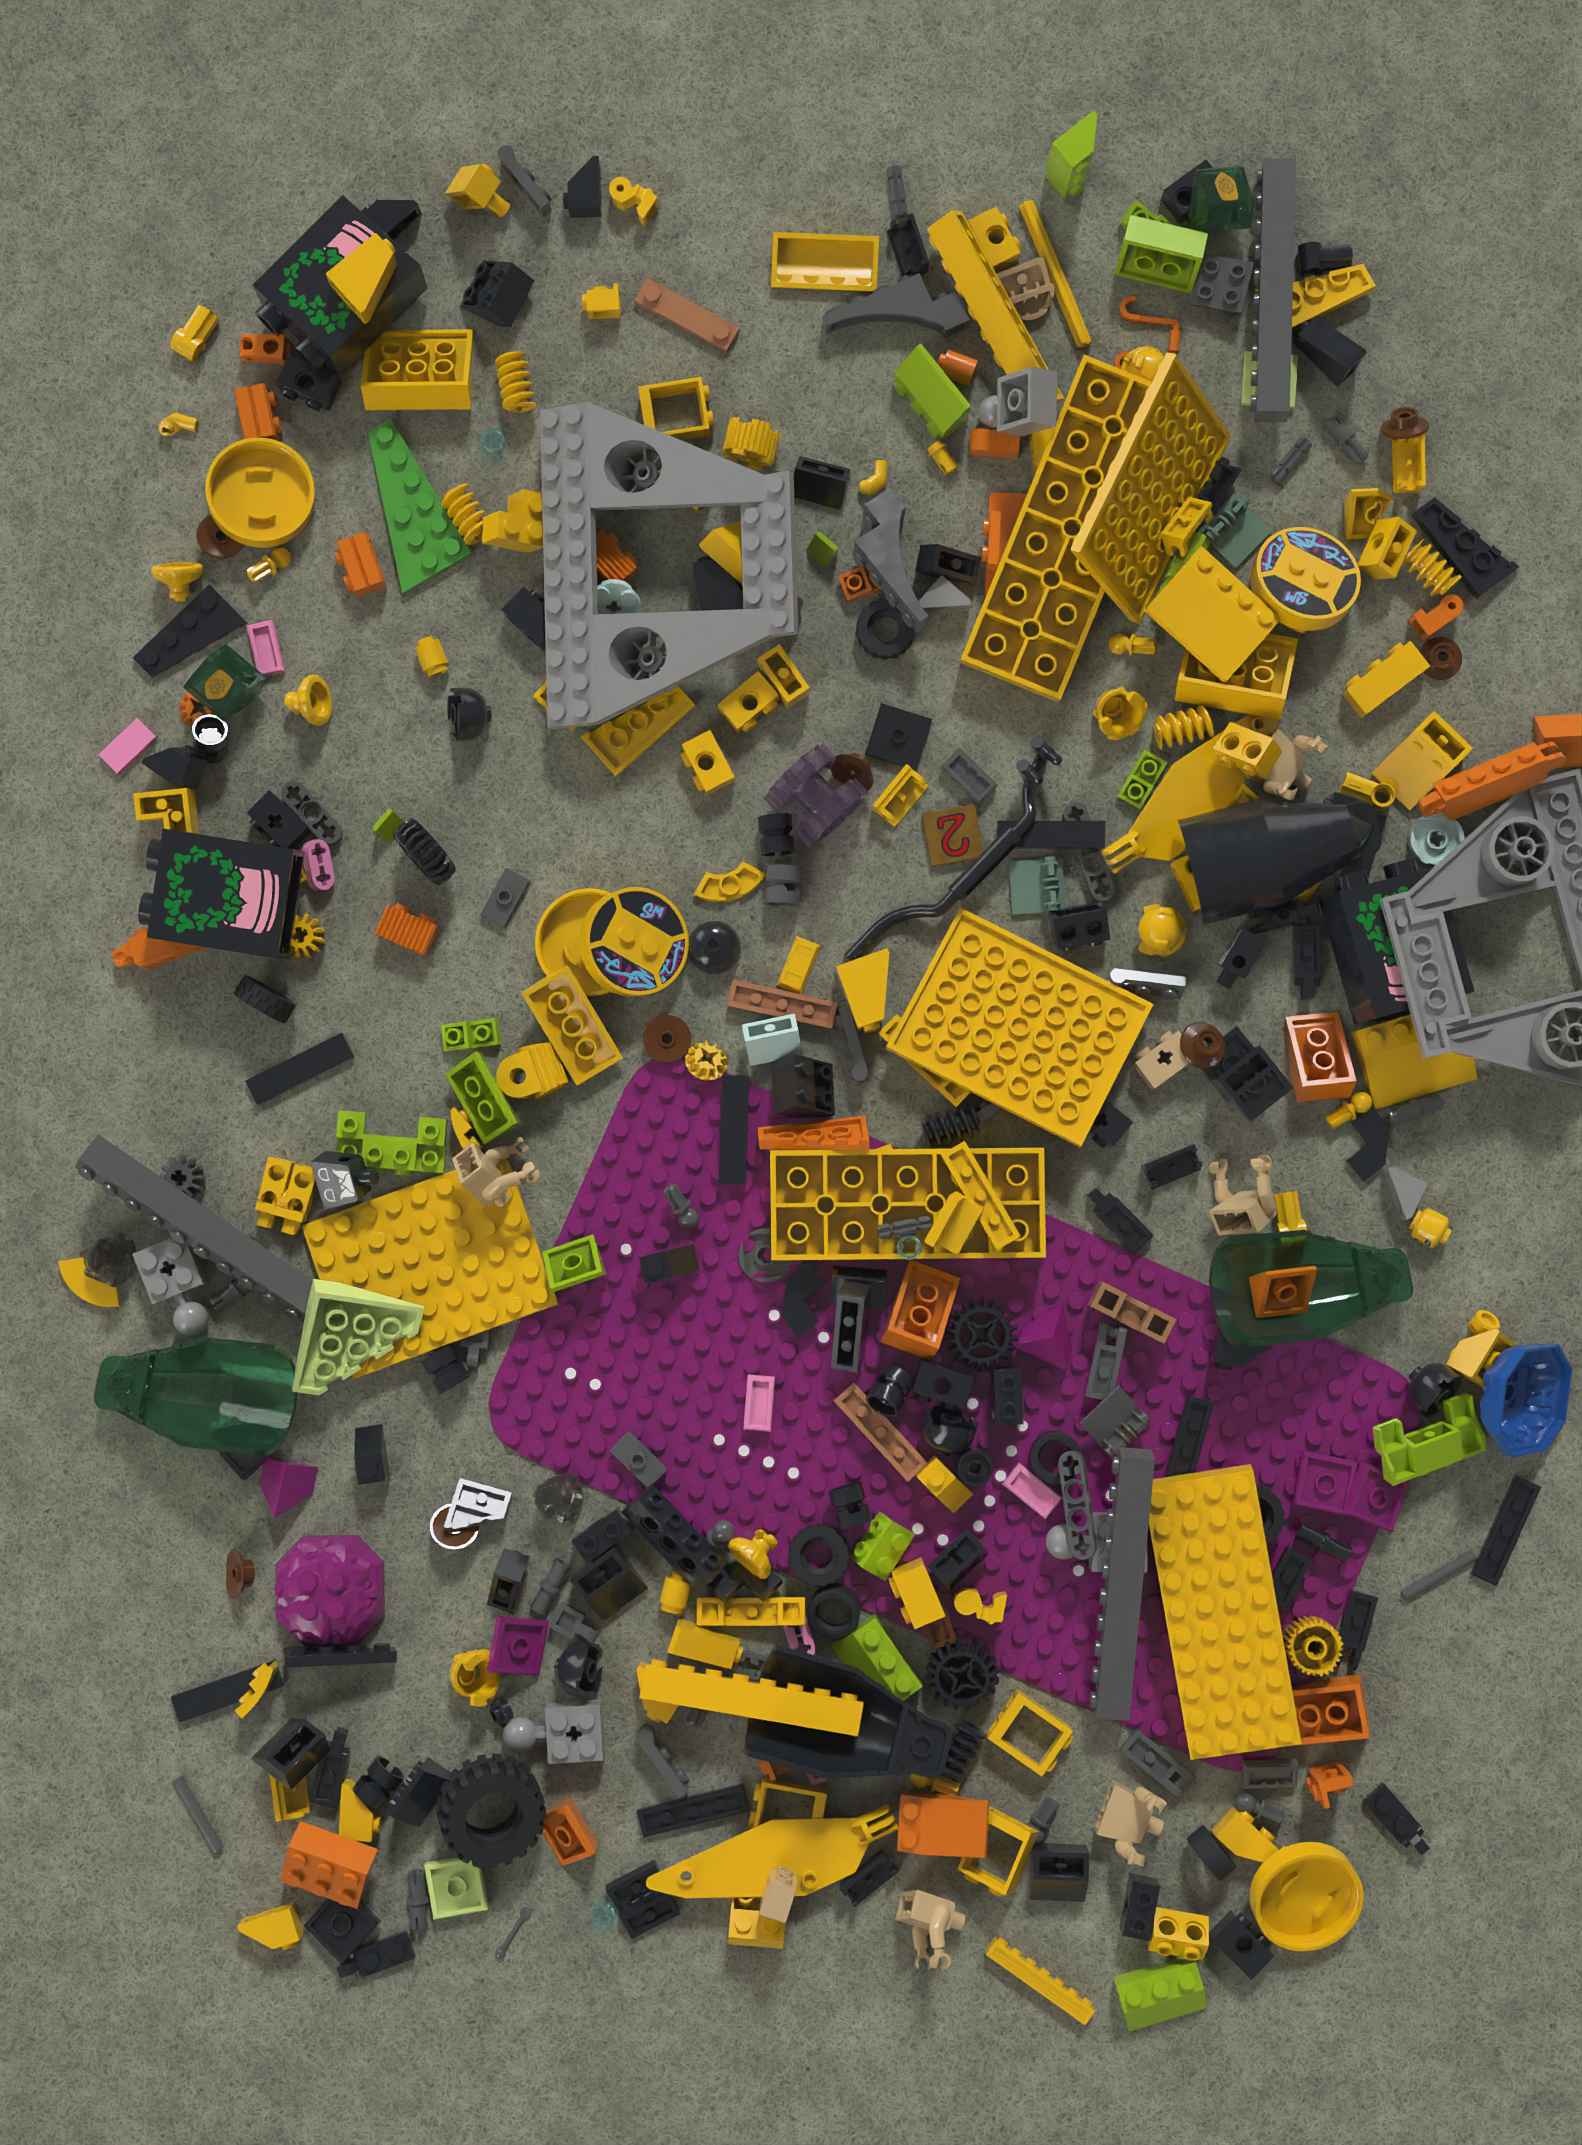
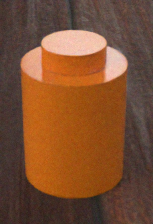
M948 350L946 354L941 353L937 364L950 380L970 386L978 360Z

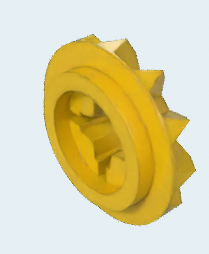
M706 1040L703 1043L696 1042L691 1048H688L685 1064L692 1075L702 1080H715L725 1073L729 1059L726 1057L725 1050H718L717 1043L709 1046ZM703 1055L707 1058L712 1057L711 1064L708 1061H702Z

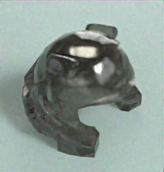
M114 1232L113 1239L100 1238L94 1242L84 1255L85 1275L111 1287L122 1286L133 1276L137 1266L132 1255L136 1253L135 1243L129 1239L130 1235L123 1232Z
M568 1473L550 1477L537 1486L533 1493V1497H535L534 1505L537 1506L538 1511L544 1518L550 1519L557 1511L558 1521L565 1522L568 1518L569 1522L576 1523L584 1500L581 1478L575 1474Z

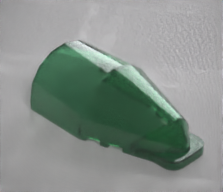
M1307 1230L1226 1238L1216 1247L1211 1261L1209 1276L1211 1306L1216 1323L1224 1338L1235 1348H1254L1321 1340L1389 1304L1407 1301L1413 1294V1283L1408 1259L1402 1250L1398 1248L1379 1249L1351 1241L1344 1242L1336 1240L1335 1237L1312 1234L1311 1231ZM1309 1266L1317 1268L1306 1313L1266 1318L1256 1317L1249 1282L1250 1276L1267 1271Z
M200 1337L196 1338L195 1341L183 1344L176 1343L171 1347L160 1350L153 1349L126 1357L116 1355L106 1357L101 1362L94 1402L98 1408L118 1412L138 1424L153 1430L155 1433L168 1438L181 1447L259 1457L267 1456L274 1453L283 1444L292 1426L298 1392H292L296 1368L290 1354L276 1344Z

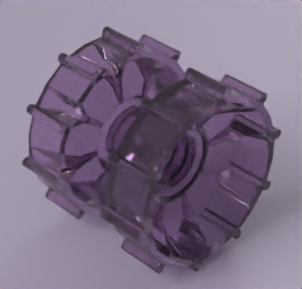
M824 744L821 746L816 745L812 750L803 755L783 773L764 797L766 802L777 813L780 811L784 812L796 801L807 810L810 816L801 824L796 834L809 848L812 845L816 846L831 834L863 803V800L869 794L856 778L854 780L850 779L837 790L832 788L823 776L831 769L837 758Z

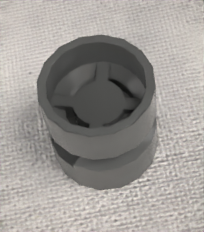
M781 864L767 865L766 881L770 886L765 889V904L772 906L785 905L787 907L799 906L800 890L796 888V885L800 884L801 867Z

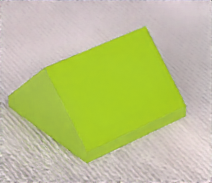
M594 1235L542 1252L552 1293L607 1274Z

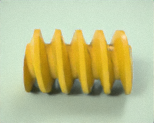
M519 351L504 353L495 360V366L498 368L496 372L497 377L500 379L498 384L502 389L500 394L501 398L504 399L502 402L503 408L515 413L529 411L537 407L535 402H528V400L535 397L534 392L526 391L532 388L533 384L530 381H524L531 376V373L529 371H522V369L529 366V362L520 360L526 356V353Z
M464 483L449 490L443 496L441 505L444 509L448 510L447 515L453 519L452 523L454 526L459 528L458 532L460 536L464 537L465 544L470 546L482 540L483 521L481 518L486 513L484 510L475 511L480 506L479 501L470 503V500L475 495L473 492L464 493L469 488V485Z
M1422 540L1405 556L1402 566L1411 563L1408 572L1411 574L1419 571L1416 577L1417 581L1426 578L1423 588L1427 589L1433 586L1434 588L1430 595L1433 597L1441 594L1442 596L1462 576L1459 574L1451 577L1454 568L1450 567L1444 570L1443 568L1447 561L1444 559L1436 562L1439 552L1429 554L1432 545L1428 544L1422 547Z
M1203 705L1197 706L1196 712L1193 708H1187L1186 714L1179 710L1176 712L1175 717L1172 713H1167L1165 720L1159 715L1156 716L1154 721V734L1160 750H1162L1164 741L1171 748L1173 746V739H1176L1179 745H1183L1184 736L1188 738L1190 743L1193 742L1194 734H1197L1199 739L1203 740L1204 731H1207L1211 738L1214 736L1211 717Z

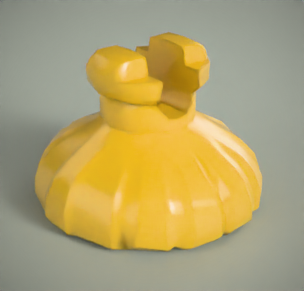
M194 562L164 563L154 565L151 570L157 580L169 585L170 598H174L175 602H184L186 598L191 597L189 584L202 575L203 565Z
M309 675L304 678L297 693L288 692L284 698V704L289 710H292L296 716L302 714L313 725L320 726L328 723L332 715V696L329 687L318 675Z
M760 1529L756 1530L755 1537L752 1540L740 1537L732 1539L728 1543L730 1553L743 1567L755 1576L766 1579L771 1571L767 1553L770 1549H775L778 1542L773 1535H767L765 1531Z

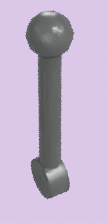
M528 1907L521 1909L520 1918L503 1945L496 1949L495 1955L497 1958L505 1957V1950L523 1921L530 1917L531 1910Z

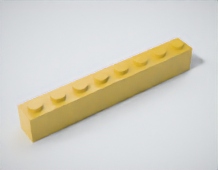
M951 210L927 228L930 234L929 241L932 247L941 254L944 269L949 274H952L956 282V291L962 298H965L969 305L967 309L970 316L980 325L982 329L980 333L983 340L991 345L994 351L993 357L995 362L1004 369L1006 375L1029 367L1049 370L963 212ZM1059 387L1057 389V404L1065 399Z
M652 1659L651 1664L645 1663L639 1696L641 1699L858 1736L863 1702L857 1700L858 1695L842 1692L841 1697L830 1695L831 1690L815 1687L814 1692L803 1691L804 1685L787 1683L786 1688L776 1686L777 1681L760 1678V1683L749 1681V1676L733 1673V1678L723 1677L722 1671L706 1668L705 1673L694 1672L695 1666L679 1664L677 1669L667 1667L668 1662Z

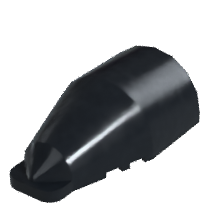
M1256 799L1178 820L1199 897L1203 925L1284 905L1355 859L1376 853L1382 844L1376 812L1373 806L1366 801L1329 804Z
M775 1645L770 1651L760 1678L776 1680V1686L786 1688L787 1683L804 1685L803 1691L814 1692L816 1687L831 1690L830 1695L841 1697L842 1692L858 1695L857 1700L863 1702L858 1736L749 1717L744 1746L746 1756L825 1779L916 1774L935 1778L943 1773L952 1741V1732L947 1724L928 1718L856 1667L781 1645Z

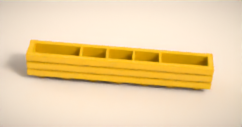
M1002 1937L999 1939L993 1938L985 1950L988 1957L1082 2024H1087L1095 2012L1092 2006L1093 2003L1088 1998H1080L1078 1996L1079 1993L1072 1987L1068 1989L1064 1986L1065 1983L1058 1977L1054 1979L1049 1976L1051 1973L1044 1967L1040 1969L1035 1966L1037 1963L1030 1957L1026 1959L1021 1956L1022 1952L1016 1947L1011 1949L1007 1946L1008 1942Z

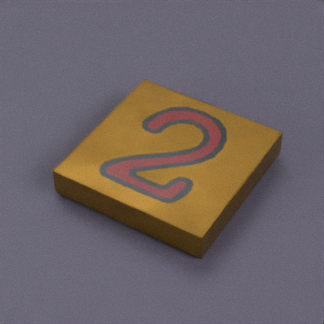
M975 804L922 814L931 867L973 860L983 852Z

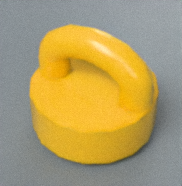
M1485 1310L1476 1312L1469 1322V1329L1474 1335L1493 1329L1499 1330L1500 1323L1496 1316Z

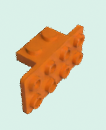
M993 492L989 496L988 519L983 521V536H987V546H982L981 558L982 562H986L985 596L992 583L1027 494Z

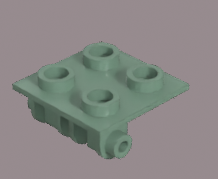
M1233 494L1219 509L1218 513L1213 515L1210 523H1205L1197 532L1206 535L1211 541L1210 545L1236 569L1273 530L1247 507L1249 501L1244 496L1239 499Z
M1051 856L1038 860L1008 862L1012 915L1049 913V911H1059V909L1066 908L1062 858Z

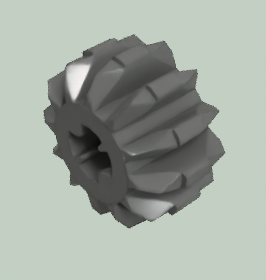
M180 1155L178 1161L175 1158H169L170 1167L162 1165L161 1169L166 1172V1175H160V1177L192 1199L195 1198L193 1189L197 1191L203 1190V1187L197 1184V1182L206 1180V1176H198L197 1174L204 1169L203 1166H195L196 1159L190 1158L187 1161L185 1155ZM177 1175H186V1181H177Z

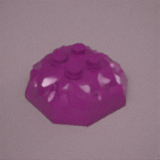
M358 1535L302 1536L275 1564L276 1620L303 1646L359 1644L385 1617V1562Z

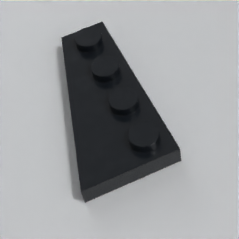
M1435 497L1411 515L1447 563L1454 568V572L1462 576L1460 578L1476 599L1519 568L1515 562H1509L1500 555L1502 552L1494 545L1491 547L1484 542L1477 531L1473 528L1470 530L1462 524L1461 518Z
M209 584L154 636L133 659L154 678L182 662V660L190 655L201 651L216 640H220L230 632L246 625L247 622Z
M375 1643L374 1647H363L362 1644L346 1645V1648H335L332 1645L318 1646V1648L291 1647L283 1648V1662L285 1668L397 1662V1651L395 1647H390V1643Z

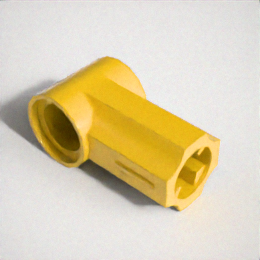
M198 305L185 327L179 328L174 333L170 341V349L193 363L197 362V356L201 350H205V342L220 319L206 307Z
M1349 772L1346 773L1339 790L1341 794L1368 802L1377 812L1385 811L1395 799V791L1392 786L1385 783L1378 784ZM1375 793H1384L1387 797V803L1377 802L1374 796Z
M1297 1191L1274 1194L1277 1211L1275 1230L1278 1229L1280 1240H1277L1279 1247L1307 1243V1227L1304 1219L1301 1218Z

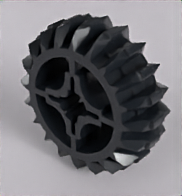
M412 818L405 822L403 821L397 826V829L393 832L394 839L416 867L435 885L440 886L443 882H447L456 872V867L433 836L417 820Z
M972 1298L973 1307L969 1308L966 1302H962L961 1305L965 1311L961 1313L955 1308L953 1312L959 1316L957 1320L948 1318L947 1322L953 1324L954 1328H945V1333L953 1334V1338L946 1339L945 1343L955 1344V1347L951 1348L949 1353L952 1355L959 1351L960 1354L957 1356L956 1362L960 1363L966 1358L965 1368L969 1369L972 1362H975V1370L979 1372L981 1370V1363H985L986 1370L991 1371L990 1362L994 1361L997 1367H1001L1002 1364L998 1358L1002 1356L1008 1361L1010 1357L1004 1353L1006 1349L1010 1351L1016 1350V1347L1010 1345L1009 1341H1018V1336L1010 1335V1331L1017 1330L1018 1326L1008 1325V1322L1012 1321L1014 1316L1011 1314L1004 1318L1003 1315L1006 1313L1007 1307L1003 1306L997 1311L998 1301L994 1300L991 1307H987L988 1299L983 1298L982 1306H978L977 1299ZM977 1312L993 1314L983 1324H976L968 1317ZM999 1321L1004 1332L1001 1345L992 1337V1331ZM962 1323L971 1332V1338L964 1348L959 1339ZM971 1325L977 1329L980 1327L981 1330L983 1327L987 1328L985 1334L992 1344L982 1339L980 1342L976 1341L978 1335ZM980 1345H987L994 1351L993 1354L985 1357L970 1355Z
M959 1636L956 1637L955 1643L945 1642V1647H938L936 1649L937 1653H930L929 1659L931 1661L926 1663V1670L929 1671L926 1673V1680L930 1682L929 1690L936 1691L934 1696L936 1700L944 1697L943 1705L945 1707L950 1702L954 1703L955 1711L959 1708V1704L964 1705L966 1711L969 1710L971 1703L978 1709L980 1707V1700L987 1703L989 1701L988 1694L994 1695L996 1692L994 1685L999 1684L997 1674H999L1000 1669L998 1665H995L997 1662L996 1656H989L991 1653L989 1647L981 1649L982 1642L980 1640L975 1645L971 1644L972 1638L970 1636L967 1637L966 1642H961ZM957 1656H965V1657L962 1658V1659H954V1658H953V1657H957ZM975 1660L982 1666L985 1672L984 1678L979 1676V1672L973 1669ZM967 1668V1675L964 1673V1676L960 1675L958 1678V1671L961 1674V1671H965ZM940 1669L945 1670L946 1674L952 1678L950 1686L943 1680ZM964 1687L972 1688L969 1690H961Z

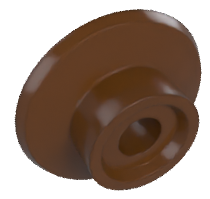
M1402 407L1391 412V419L1382 424L1380 432L1389 438L1409 439L1426 433L1429 430V423L1424 418L1418 416L1417 409Z
M211 514L206 516L197 528L196 537L200 548L213 558L226 559L233 557L243 547V544L228 537L217 526ZM219 535L226 536V539L223 541L217 540V537Z
M1445 637L1429 639L1419 651L1430 665L1424 671V674L1432 679L1447 680L1456 675L1461 668V650L1451 639ZM1439 653L1445 655L1446 660L1444 662L1438 659Z
M857 753L840 754L831 760L830 771L834 779L848 786L856 793H864L871 789L873 774L870 763L864 756Z
M669 1014L660 1015L647 1024L643 1033V1044L645 1050L653 1059L663 1063L675 1062L688 1052V1048L691 1045V1032L681 1018ZM666 1034L672 1036V1042L669 1044L663 1043L662 1040Z
M1196 1022L1184 1029L1180 1039V1048L1183 1056L1191 1065L1200 1069H1210L1222 1061L1225 1054V1041L1219 1030L1211 1024ZM1203 1040L1207 1042L1208 1047L1204 1045Z
M451 1504L444 1505L431 1518V1536L437 1544L447 1549H461L468 1546L476 1538L479 1526L463 1528L457 1531H445L443 1527Z
M232 1549L227 1556L226 1587L230 1597L236 1599L241 1596L244 1587H251L253 1585L255 1569L252 1560H243L241 1553Z

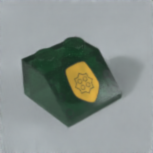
M1231 166L1195 170L1189 225L1205 233L1251 228L1254 199L1244 167Z
M224 644L206 657L184 684L183 688L220 719L226 721L258 698L266 676L231 647Z

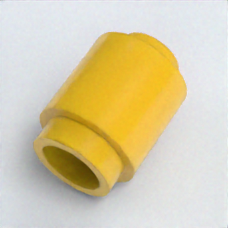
M432 636L419 640L418 646L414 649L423 672L427 673L429 678L436 677L439 672L441 674L448 672L447 665L449 663L440 640L433 639Z
M672 1571V1575H666L659 1600L661 1602L660 1609L673 1614H681L682 1609L686 1608L691 1586L677 1571Z

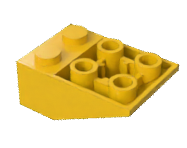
M1433 711L1371 774L1380 783L1392 786L1395 791V798L1410 811L1418 803V800L1434 788L1433 783L1442 780L1473 748Z
M732 1897L728 1944L783 1949L785 1923L759 1914L762 1897Z

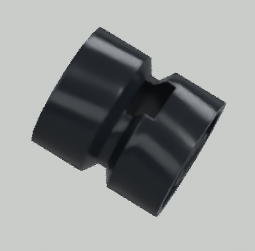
M210 714L196 719L192 726L193 747L198 749L199 754L208 760L207 763L220 762L228 753V728L225 721L216 715Z
M775 813L757 817L759 833L763 835V838L760 839L761 856H775L776 851H781V855L795 853L794 837L789 834L793 830L792 814Z
M452 1344L421 1361L425 1371L429 1375H435L432 1383L439 1395L470 1377L463 1364H456L458 1356Z
M885 1365L876 1379V1384H873L866 1402L875 1412L887 1417H895L904 1403L903 1397L906 1398L914 1380L905 1370L894 1365Z
M969 1447L965 1451L960 1452L956 1458V1471L966 1484L980 1486L991 1478L993 1473L992 1461L985 1451L980 1448Z
M862 1482L842 1485L828 1491L832 1507L837 1508L834 1515L838 1529L858 1526L872 1520L868 1504L863 1503L866 1496ZM853 1505L854 1509L848 1511L846 1506Z
M377 1756L367 1768L368 1775L363 1774L353 1786L354 1793L364 1803L378 1810L381 1809L390 1797L389 1790L394 1791L404 1779V1774L396 1766L391 1772L386 1769L390 1761L382 1756Z

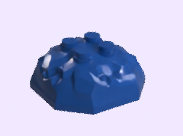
M1558 1344L1516 1345L1505 1349L1498 1356L1493 1366L1484 1373L1483 1381L1486 1387H1484L1483 1396L1480 1401V1418L1495 1444L1506 1456L1513 1458L1546 1451L1566 1422L1573 1369L1561 1346Z

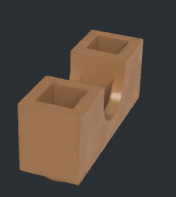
M1102 1281L1098 1282L1087 1304L1091 1308L1165 1344L1177 1320Z

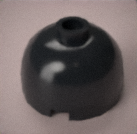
M451 688L450 691L454 695H448L447 714L448 720L451 718L452 725H454L455 733H449L452 741L473 740L484 732L486 723L491 722V707L486 706L482 695L471 688Z
M708 921L699 925L691 933L688 954L691 962L700 971L707 974H721L729 971L737 963L741 954V942L737 933L730 925L720 921Z
M1440 1363L1428 1364L1423 1368L1418 1366L1409 1376L1411 1382L1408 1387V1396L1412 1405L1425 1418L1434 1416L1439 1412L1435 1407L1444 1400L1452 1398L1461 1385L1459 1379L1462 1376L1447 1365Z
M934 1406L933 1410L929 1411V1408H927L922 1424L923 1438L938 1455L950 1456V1454H958L965 1451L972 1444L978 1427L977 1421L971 1416L969 1420L963 1418V1412L960 1410L953 1411L941 1406Z
M576 1642L569 1645L560 1657L556 1659L554 1672L557 1674L561 1688L567 1694L591 1699V1691L597 1692L599 1689L603 1669L601 1667L597 1670L598 1653L603 1654L599 1644Z

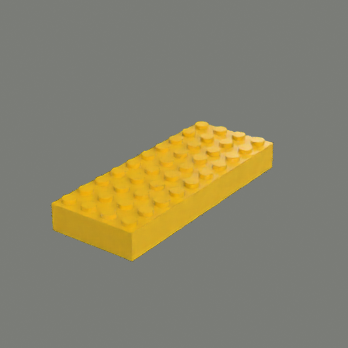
M969 1148L1015 1225L1020 1237L996 1250L978 1220L959 1254H954L939 1244L935 1247L926 1244L924 1240L929 1231L920 1232L919 1230L917 1233L898 1237L893 1235L891 1238L883 1240L879 1238L877 1231L878 1225L886 1223L892 1225V1222L912 1218L918 1220V1217L929 1216L931 1226H933L949 1195L955 1191L964 1195L941 1157V1154L950 1149L770 1151L771 1260L1045 1258L1044 1148Z
M1251 1464L1153 1479L1149 1527L1190 1759L1194 1760L1302 1744L1254 1471Z

